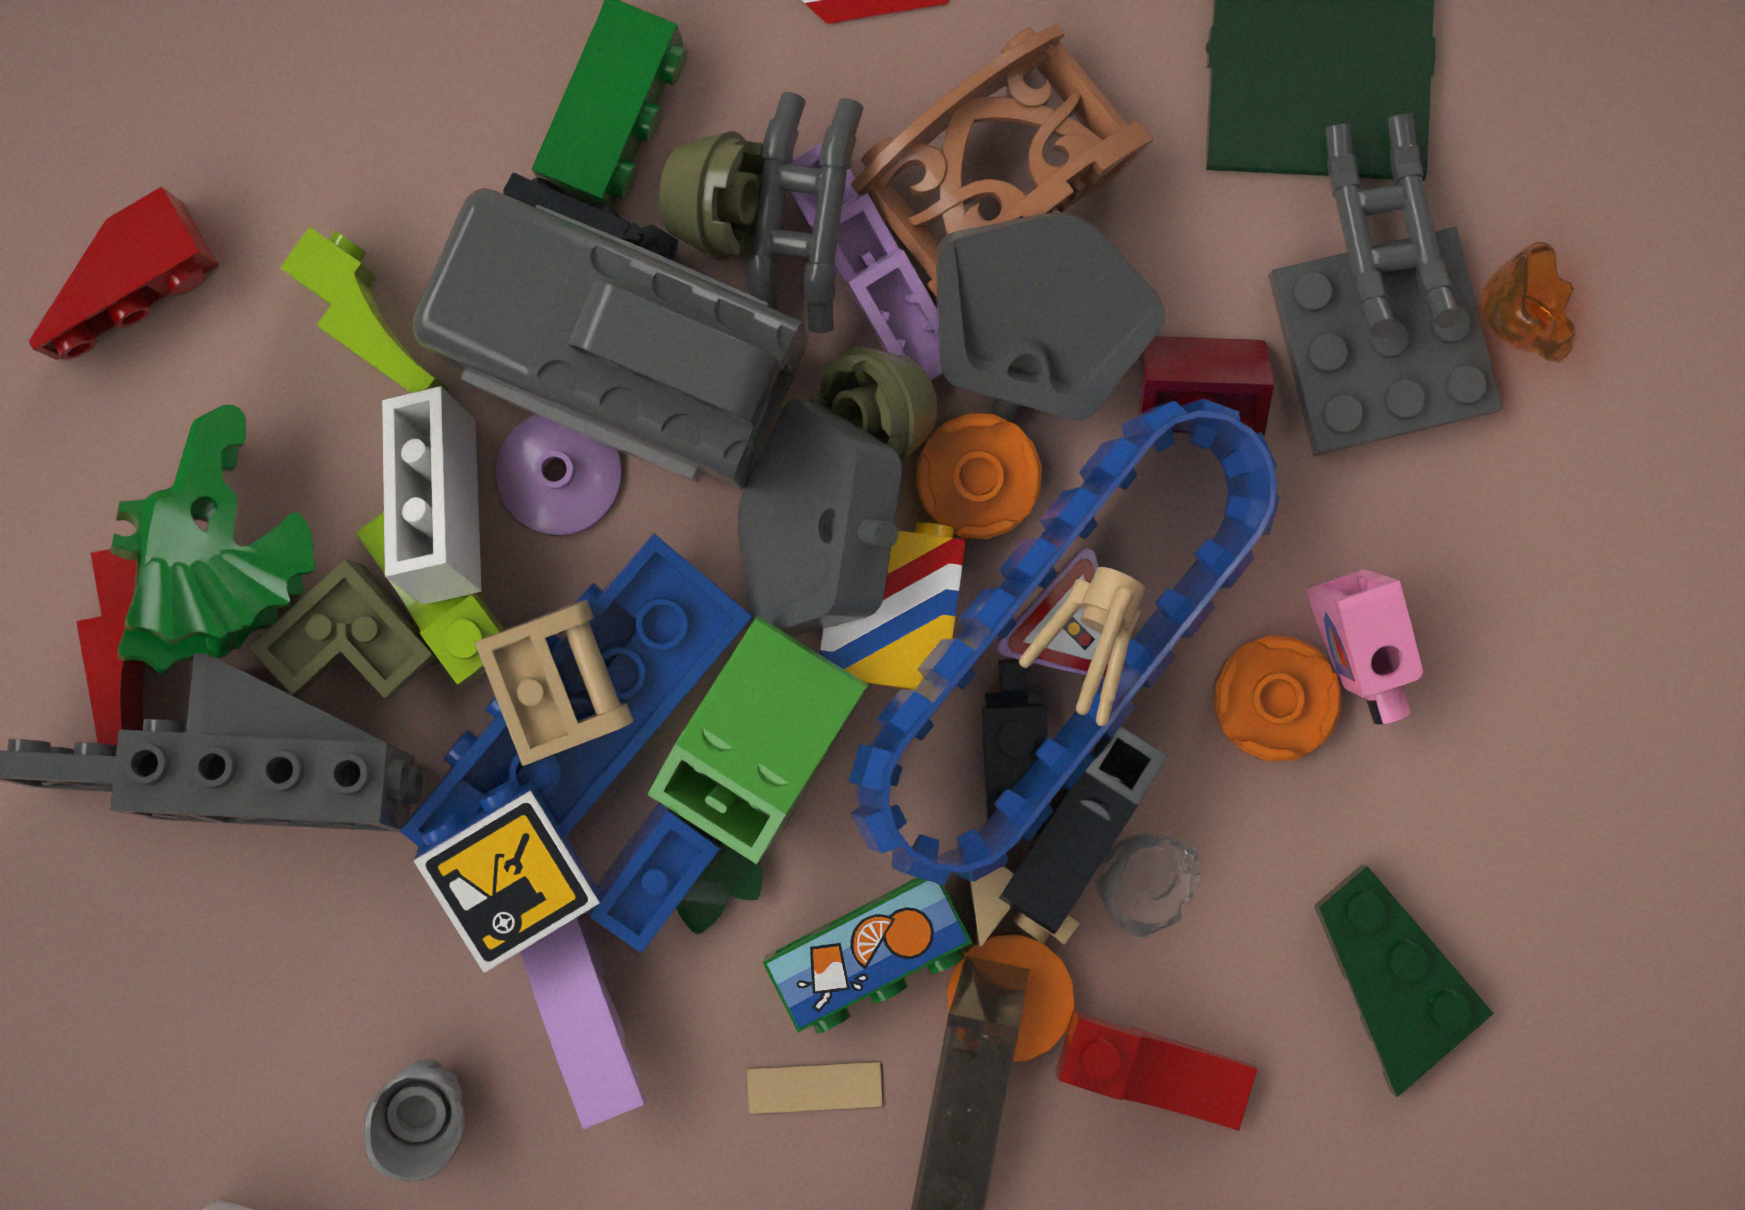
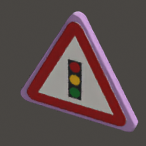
M1089 548L1079 549L1058 572L1047 588L1043 589L1015 620L1017 625L1005 639L999 638L996 641L995 650L999 655L1020 659L1034 638L1067 600L1075 580L1080 579L1091 582L1098 568L1093 550ZM1079 608L1033 663L1086 676L1101 633L1082 623L1081 617L1085 610ZM1108 663L1106 665L1103 677L1106 675Z

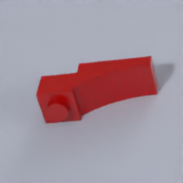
M111 549L90 553L101 616L76 621L97 741L98 743L117 746L119 729L143 731L142 694L145 662L118 659L117 650L125 630V619L134 597L136 560L124 559L110 553Z
M1073 1011L1055 1074L1061 1082L1122 1101V1099L1170 1110L1239 1131L1258 1069L1252 1064L1133 1026L1132 1028H1127Z

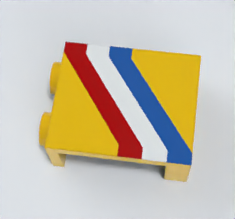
M917 522L915 533L898 530L897 541L890 551L885 592L881 607L875 614L867 618L823 628L820 655L866 684L915 690L924 679L917 670L941 639L953 638L966 540L952 538L954 528L941 524Z

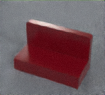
M1155 336L1140 355L1143 376L1137 416L1153 407L1176 401L1182 407V405L1206 399L1239 411L1240 422L1253 429L1255 433L1261 432L1265 436L1274 389L1272 369L1265 341ZM1172 429L1173 433H1190L1188 431Z

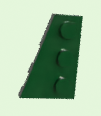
M1361 864L1314 905L1341 973L1346 978L1361 1014L1360 1019L1369 1040L1372 1041L1384 1070L1382 1073L1389 1090L1394 1096H1400L1494 1014L1368 866Z

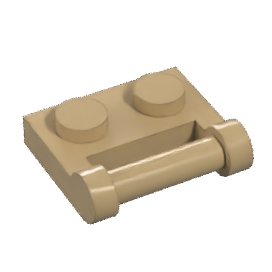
M587 599L475 641L476 648L522 766L616 731L634 722L628 704H620L591 629L589 621L594 619V615ZM562 631L565 632L595 710V714L579 721L576 718L546 637Z

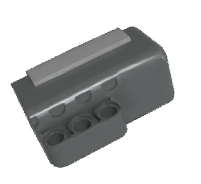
M487 188L475 190L464 201L413 319V333L418 343L447 364L463 370L461 380L468 385L584 437L695 483L700 482L705 474L740 490L745 488L762 453L807 345L803 321L770 308L769 304L765 301L540 205L533 207L496 190Z

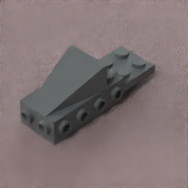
M194 653L187 727H185L184 722L145 719L143 731L119 729L117 746L102 743L76 742L74 749L53 747L50 742L8 739L7 751L0 750V781L29 788L112 792L110 810L153 820L400 832L401 827L409 819L410 805H418L422 790V771L419 766H414L413 755L209 654Z

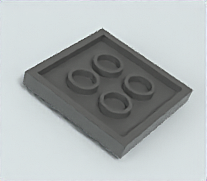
M1457 227L1435 231L1441 260L1445 263L1447 275L1452 285V294L1460 312L1459 321L1446 328L1438 327L1435 324L1429 307L1425 305L1416 279V268L1381 273L1388 295V304L1396 323L1395 330L1390 335L1382 338L1374 337L1370 333L1365 316L1360 312L1353 289V275L1347 252L1274 269L1268 274L1313 456L1493 414L1503 409ZM1405 238L1375 245L1373 248L1410 243V239Z

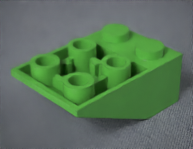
M757 616L678 738L647 795L753 863L758 864L783 832L867 689L868 684Z

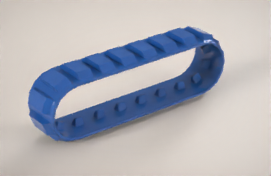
M1206 399L1185 404L1182 407L1176 401L1153 407L1122 424L1123 437L1103 442L1079 471L1084 480L1081 487L1063 491L1039 521L1045 529L1041 536L1023 540L1000 567L999 571L1005 578L998 588L982 589L958 620L965 628L956 639H941L917 670L924 679L916 689H901L878 716L876 721L883 729L875 737L871 746L859 745L849 777V783L858 785L857 797L860 805L851 815L869 849L881 854L893 851V869L944 885L952 872H956L959 877L975 882L1009 863L1007 851L1016 845L1020 839L1029 842L1054 811L1048 803L1059 789L1071 790L1094 761L1090 751L1100 738L1111 739L1133 712L1135 707L1131 699L1141 687L1152 688L1175 659L1171 649L1180 638L1192 637L1214 610L1215 606L1211 598L1219 588H1231L1253 561L1254 556L1251 548L1262 535L1270 534L1280 497L1276 494L1277 478L1275 474V469L1278 466L1262 433H1255L1253 429L1240 422L1239 411ZM1172 429L1190 432L1188 433L1190 434L1189 444L1206 450L1210 449L1222 466L1228 487L1227 505L1224 511L1225 517L1213 540L1206 539L1195 552L1197 560L1173 590L1167 588L1155 602L1158 607L1137 635L1133 639L1130 638L1115 702H1113L1107 725L1099 726L1095 720L1105 679L1104 676L1101 679L1089 712L1086 715H1080L1075 711L1053 740L1046 738L1035 752L1038 757L1012 791L1006 789L994 803L997 810L979 832L972 828L955 837L958 848L938 854L939 840L922 834L918 835L911 847L898 831L907 823L899 805L890 806L889 804L890 786L898 785L903 768L897 763L907 745L914 737L920 741L926 737L934 727L929 718L955 686L962 690L965 689L976 675L971 668L996 636L1005 639L1017 625L1012 616L1037 586L1046 589L1058 573L1053 566L1077 536L1086 539L1098 525L1094 519L1095 514L1117 487L1126 490L1138 476L1134 466L1147 450L1152 447L1158 453L1174 445Z

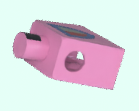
M1362 569L1306 588V594L1333 671L1336 673L1341 687L1361 698H1366L1374 724H1388L1409 716L1411 710L1403 685L1421 679L1424 671L1400 580Z

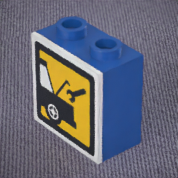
M513 780L496 787L479 799L478 802L483 809L462 822L458 820L455 814L439 821L421 834L425 844L418 847L414 858V863L483 973L600 903L598 887L532 780L519 788L516 787Z

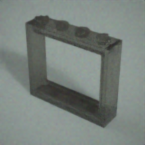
M970 956L965 958L948 1014L911 1210H984L1019 1034L1029 969Z

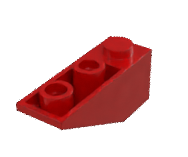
M161 186L108 217L28 342L32 349L55 360L60 358L69 360L79 357L96 345V337L115 326L118 328L128 327L143 320L151 312L150 305L167 295H182L199 287L206 280L205 273L219 266L183 202Z

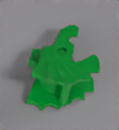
M222 405L193 421L175 481L170 488L151 493L146 499L119 501L116 520H126L136 528V532L131 536H121L114 533L110 553L124 559L136 560L134 597L125 619V630L117 650L118 659L144 661L152 666L157 673L163 674L180 661L194 660V653L209 654L215 658H223L230 654L233 649H241L248 636L257 629L272 627L279 620L277 607L284 608L288 606L290 602L289 597L300 596L303 593L302 575L312 573L315 568L311 530L303 516L297 512L290 513L274 529L248 546H239L234 542L233 534L237 496L224 482L222 471H233L238 461V447H242L246 437L245 414L235 405ZM199 519L207 522V531H202L194 521Z

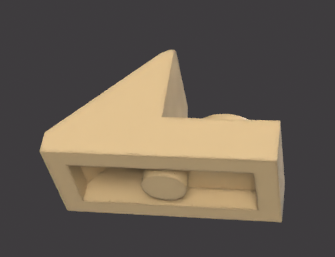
M1006 866L996 869L975 882L969 880L976 940L979 946L984 944L1011 908L1010 905L999 899L1014 874ZM1020 912L1013 919V922L1042 944L1052 935L1065 945L1080 925L1078 921L1068 914L1054 935Z

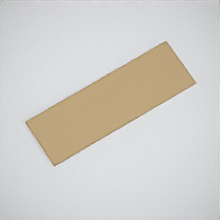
M880 1062L747 1069L749 1114L883 1107Z

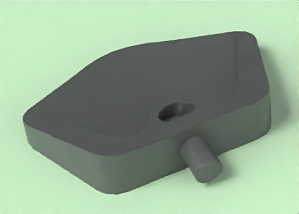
M1064 213L1039 214L955 231L945 236L937 246V320L942 373L949 383L958 388L996 398L991 410L992 414H996L1009 421L1015 419L1021 405L1071 420H1083L1091 417L1102 406L1157 335L1164 322V308L1154 288L1099 229L1078 216Z
M793 399L783 406L747 481L738 510V536L750 613L753 616L751 620L753 622L759 616L790 636L867 618L875 614L881 607L884 598L891 547L898 538V530L894 525L902 475V463L898 453L884 442L818 403Z

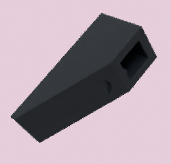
M1122 726L1111 739L1100 738L1090 752L1094 757V761L1071 790H1066L999 899L1054 935L1140 804L1168 757Z

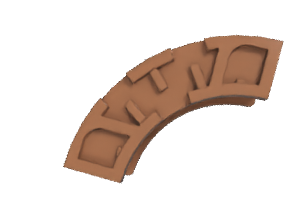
M1057 24L1038 33H1035L1031 27L1020 31L1003 47L1001 55L952 89L894 140L891 137L880 140L861 158V162L866 168L850 185L858 195L868 193L880 215L932 278L927 286L936 297V251L939 243L928 231L927 226L942 218L947 236L955 231L1039 214L1053 213V209L1056 207L1063 213L1094 190L1115 179L1154 140L1139 120L1129 125L1126 124L1062 45L1060 39L1065 33ZM1036 68L1047 80L1046 84L1040 89L1030 88L1023 79L1025 75ZM1007 86L1009 97H989ZM1051 86L1064 101L1056 110L1046 107L1050 99ZM1072 114H1074L1082 124L1070 118ZM1007 121L1039 128L1033 137L1028 155L1029 174L1035 186L1034 190L1025 195L1017 187L995 179L979 180L962 187L963 156L973 123ZM947 129L942 153L935 147L928 145ZM1053 135L1060 137L1055 142L1053 151H1061L1068 158L1067 163L1062 166H1051L1042 157V151ZM911 165L922 167L926 173L922 182L910 186L911 194L925 197L934 194L938 190L940 192V200L918 214L912 211L891 184L903 169ZM993 197L998 200L1001 212L995 219L986 221L978 214L981 203L972 206L966 214L964 205L978 198Z

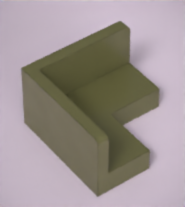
M346 559L249 647L254 655L292 696L302 694L343 655L384 699H391L427 664L438 665L440 663L437 656L419 632L421 631L414 619L364 565Z

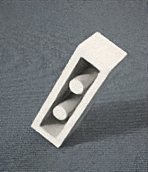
M442 386L382 400L385 577L422 605L482 592L476 419Z

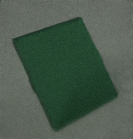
M1213 0L1212 26L1208 31V42L1205 47L1207 68H1210L1206 170L1329 176L1325 127L1350 123L1353 151L1357 159L1359 178L1394 180L1389 154L1391 145L1387 117L1413 113L1416 144L1419 145L1420 160L1424 174L1422 179L1425 181L1428 168L1431 78L1434 75L1436 62V38L1433 37L1434 0Z

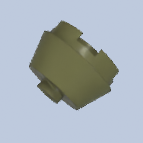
M728 131L678 145L666 161L660 183V213L667 231L716 260H725L731 255L740 256L739 252L743 249L752 251L764 158H761L763 144L746 141L740 133Z
M855 347L842 352L836 359L827 362L820 369L826 373L822 378L820 393L811 395L809 402L824 405L884 442L898 453L901 463L932 433L937 419L935 390L927 373L913 359L899 354Z

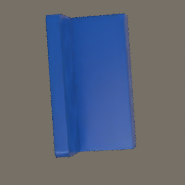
M658 802L597 883L600 903L588 910L589 917L642 953L720 850V847L674 811Z

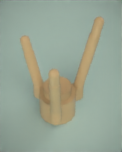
M1098 567L1090 583L1076 579L1067 600L1034 638L1031 645L1020 657L1019 664L1024 668L1030 667L1079 608L1085 610L1081 617L1082 623L1101 633L1083 682L1082 691L1076 704V711L1080 715H1086L1089 712L1108 663L1095 718L1097 725H1107L1113 702H1115L1131 634L1141 614L1138 608L1146 592L1145 586L1131 576L1107 567Z

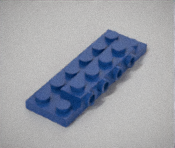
M653 532L603 590L593 582L576 601L579 602L587 599L594 615V619L589 621L619 702L620 704H628L634 722L616 731L522 766L495 696L485 708V711L493 716L492 720L478 736L467 729L443 757V760L451 765V768L401 827L400 832L420 847L425 844L421 834L439 821L455 814L458 820L462 822L483 809L478 802L479 799L496 787L513 780L516 787L519 788L532 780L567 836L753 616ZM556 634L546 637L577 720L595 714V710L566 635L564 634L561 639Z

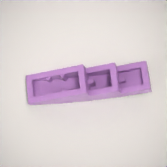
M823 141L792 159L789 165L821 169L822 165H819ZM847 169L834 266H837L836 273L884 351L913 359L924 369L930 380H933L943 374L938 343L937 308L904 250L898 248L868 193L858 195L850 185L854 181L855 176L851 169ZM788 191L813 233L818 195Z
M581 914L523 949L520 953L558 1065L584 1130L644 1105L647 1098L623 1040L626 1034L603 978V974L606 973L584 916Z

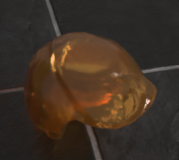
M1536 242L1526 246L1493 273L1483 288L1480 304L1488 324L1502 341L1515 349L1537 353L1547 361H1554L1556 363L1564 361L1570 356L1576 345L1578 335L1575 325L1565 314L1567 304L1574 290L1572 283L1559 276L1556 268V252L1547 242Z

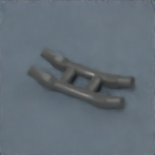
M783 92L774 119L770 120L763 141L761 157L764 158L752 254H749L747 265L748 293L767 302L770 308L777 310L776 290L778 289L779 266L777 255L809 259V263L806 262L804 273V300L807 302L808 329L814 333H826L834 328L833 299L835 298V275L837 266H834L846 174L847 169H850L851 157L857 140L855 134L864 108L853 99L842 98L839 100L832 124L827 128L822 143L819 165H822L821 169L789 165V162H792L794 146L799 134L797 128L806 101L796 93ZM786 191L818 195L813 234L781 229Z
M1413 113L1387 117L1391 145L1389 154L1395 185L1360 190L1361 183L1357 159L1353 151L1350 123L1325 127L1329 158L1327 160L1332 195L1337 203L1353 275L1352 284L1355 298L1361 314L1365 316L1370 333L1377 338L1390 335L1396 328L1381 273L1416 268L1415 274L1419 291L1425 305L1430 309L1435 324L1438 327L1446 328L1456 324L1460 319V312L1452 294V285L1447 275L1445 263L1441 260L1422 179L1424 174L1420 160L1419 145L1416 144ZM1403 210L1410 243L1373 248L1366 215Z

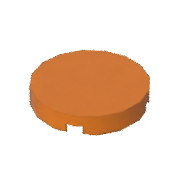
M968 413L946 421L927 439L917 460L916 487L924 509L939 524L953 527V533L962 538L990 539L1012 531L1030 514L1041 492L1042 465L1034 442L1017 424L996 414Z
M1264 636L1239 646L1222 663L1213 684V712L1221 732L1239 751L1263 761H1293L1311 753L1332 735L1341 714V685L1336 673L1333 672L1331 665L1324 659L1326 657L1315 646L1292 636Z
M1019 932L992 934L982 946H979L978 943L972 945L964 952L965 958L953 966L947 984L948 1014L959 1037L977 1054L1002 1063L1029 1061L1049 1051L1067 1031L1074 1010L1073 981L1062 959L1045 943L1042 944L1037 939Z

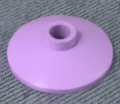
M537 415L522 421L510 432L501 446L496 462L497 488L508 511L523 525L547 535L575 534L595 525L609 512L617 499L621 486L622 465L618 450L584 437ZM553 459H561L567 467L565 476L555 482L547 480L544 473L545 466Z

